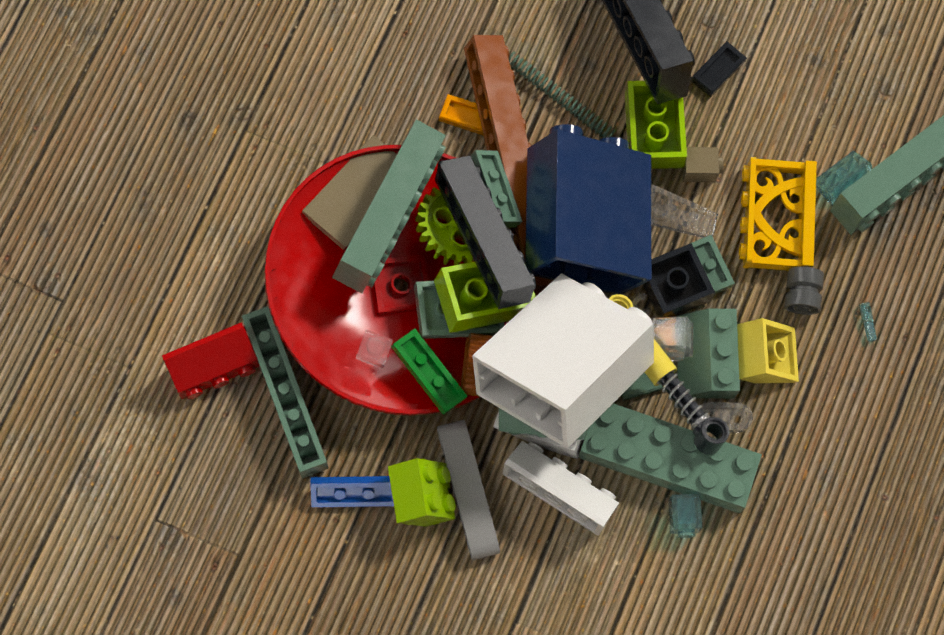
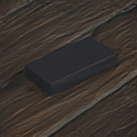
M726 41L692 76V82L711 98L746 62L747 57Z

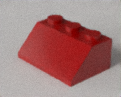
M242 322L162 355L181 399L187 397L188 400L199 397L203 394V390L212 386L215 389L223 387L229 383V379L236 376H249L256 371L255 368L260 367Z

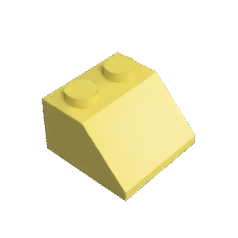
M764 318L737 324L739 380L751 383L799 382L794 327Z

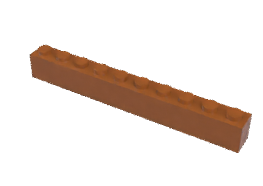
M473 35L464 47L486 149L498 151L501 157L505 174L522 219V223L517 225L516 228L507 229L511 230L514 244L517 250L523 253L525 260L527 148L531 147V144L528 142L525 131L526 122L521 114L520 96L516 92L514 84L515 75L510 67L509 49L505 46L503 35ZM534 276L536 281L535 296L542 292L553 280Z

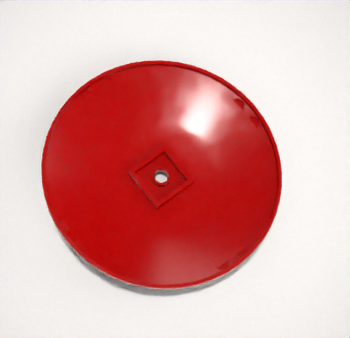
M402 145L367 147L337 157L318 168L293 191L283 205L273 226L265 256V290L269 310L282 341L294 359L311 377L335 395L355 405L387 414L411 416L439 413L440 410L391 348L396 341L413 329L419 332L414 284L421 281H434L441 268L454 266V260L451 259L445 265L444 256L442 255L434 259L436 251L434 249L426 251L425 248L428 241L420 242L419 239L422 232H416L419 222L415 221L419 213L417 210L420 203H423L425 195H430L434 187L439 190L435 182L438 163L373 287L366 286L363 293L332 278L347 247L344 250L302 213V210L351 158L384 151H393L398 154ZM443 153L439 162L455 159L456 157ZM437 219L440 223L447 224L446 221ZM455 239L458 244L465 245L461 240ZM394 280H405L408 284V290H397L394 286ZM467 337L424 339L461 387ZM467 395V398L454 408L463 406L479 397Z

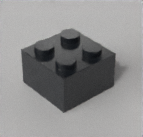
M692 243L651 259L652 280L642 285L660 322L711 302L715 291Z

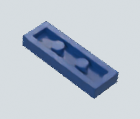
M389 476L311 477V507L394 506Z

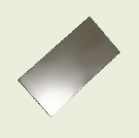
M373 135L361 149L385 144ZM383 151L351 158L302 210V213L312 224L344 250L351 242L397 154L393 151Z

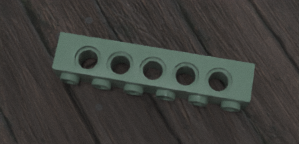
M269 306L242 315L302 479L329 469L281 338L275 327Z

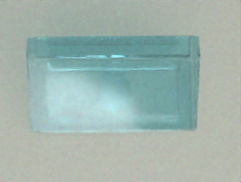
M852 151L816 178V188L833 206L841 192L873 169L872 164L855 151Z

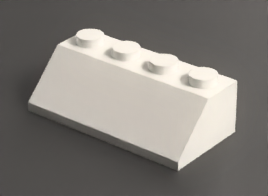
M521 441L506 460L503 475L599 536L619 504L615 500L616 496L604 488L598 490L592 486V481L581 473L573 474L567 470V464L556 457H553V459L548 458L542 454L544 450L535 443L529 442L527 444Z

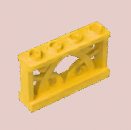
M751 157L748 164L743 165L742 181L746 182V191H742L741 207H745V217H741L740 233H744V243L739 245V259L743 260V268L786 271L793 267L813 268L817 161L794 162ZM763 171L770 172L775 176L778 185L774 186L772 180L765 177L767 185L760 186L757 182V175ZM781 173L801 174V177L783 181ZM789 191L790 198L792 195H797L799 202L791 203L786 192ZM755 193L761 195L760 199L756 202V204ZM778 196L781 197L782 203L788 210L799 214V219L785 224L779 234L772 229L761 213ZM754 224H755V226L758 228V230L760 231V232H757V233H755V234H754ZM789 229H795L798 232V237L796 238L791 237L790 234L788 239L784 238ZM756 241H762L764 243L762 251L768 249L771 243L776 247L770 256L761 257L755 252L754 244ZM780 250L798 256V260L777 258Z

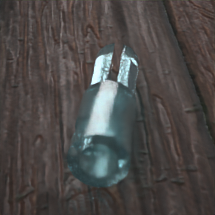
M870 302L859 304L867 341H875L877 336Z

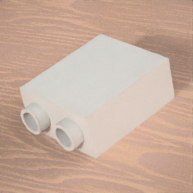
M561 273L472 355L476 394L568 449L654 363V323L642 310L636 307L626 309L606 298L602 290L596 285L589 282L580 284Z

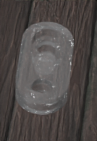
M706 402L702 404L701 409L704 413L718 417L727 423L729 433L744 432L753 421L751 409L743 403ZM733 415H739L742 418V422L735 423L732 418Z

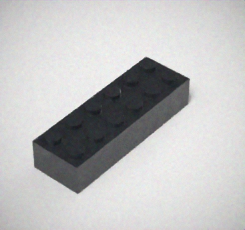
M602 0L656 104L686 97L689 84L692 83L691 72L692 66L695 65V59L692 51L687 50L684 45L682 33L680 30H676L669 10H665L662 0Z

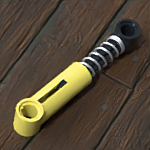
M615 294L609 298L626 309L633 307L631 300L622 294ZM654 339V363L644 373L654 386L660 384L663 386L662 391L669 394L668 399L675 402V408H680L682 416H686L687 423L693 428L692 433L695 435L694 444L701 453L708 455L717 453L729 437L730 433L727 423L718 417H711L708 413L703 412L701 409L702 405H698L695 401L696 397H692L689 394L690 389L686 390L682 385L684 381L680 382L677 378L678 374H674L677 371V367ZM707 432L712 433L716 439L710 438Z

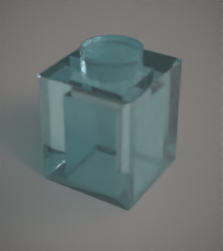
M700 494L671 495L668 499L670 534H678V538L695 537V533H699L703 528Z

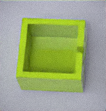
M416 458L388 466L397 523L427 527L456 519L454 512L456 508L455 500L452 494L448 493L451 476L446 463Z

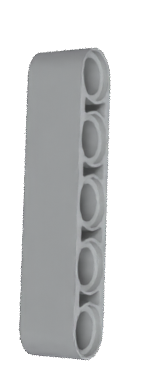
M465 420L437 426L440 445L445 463L450 471V482L471 559L473 561L500 554L498 539Z

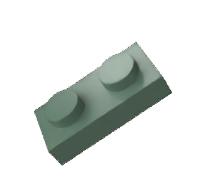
M712 235L692 242L715 294L733 287L735 282Z

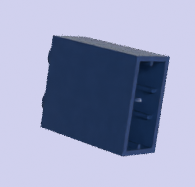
M561 124L552 127L549 130V135L527 148L525 265L529 273L531 272L534 276L555 280L562 273L580 284L589 282L600 288L602 292L614 295L624 294L652 280L651 155L629 149V142L622 138L607 137L596 140L583 136L582 128L571 124Z

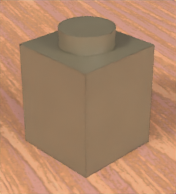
M687 147V159L682 168L683 182L715 183L719 173H723V157H719V148Z

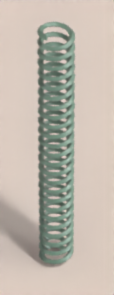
M513 51L509 56V62L512 56L515 54V51ZM516 55L510 63L511 69L519 72L520 76L524 75V79L528 78V82L532 81V85L540 88L541 92L544 91L545 95L549 94V98H553V101L561 104L562 108L565 107L566 111L570 110V114H574V117H578L579 121L582 120V124H586L587 127H591V130H595V134L599 133V137L607 138L613 136L616 129L607 136L612 126H609L602 134L608 123H605L598 130L603 119L594 127L599 116L590 123L595 113H592L585 121L591 109L581 117L586 110V106H584L577 114L582 103L572 111L578 100H575L568 108L574 96L564 105L570 93H567L564 99L560 101L565 93V90H563L555 99L557 93L561 90V87H558L556 92L551 95L557 83L547 92L553 80L543 89L549 77H546L543 83L539 85L545 76L542 74L534 83L540 74V71H537L535 76L530 79L531 75L536 71V67L526 76L532 64L522 73L528 61H525L522 67L518 69L524 58H521L514 66V63L520 57Z

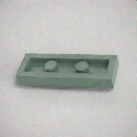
M475 150L470 157L474 165L479 167L481 179L484 185L489 187L496 208L498 207L501 210L506 228H516L517 225L522 223V219L499 152Z

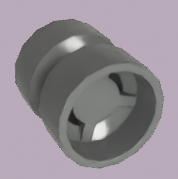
M793 267L788 270L786 286L791 290L785 295V310L802 315L820 313L822 295L818 292L823 289V271L811 267Z

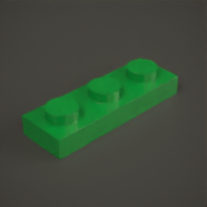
M416 329L410 331L391 346L443 415L467 398L466 393Z

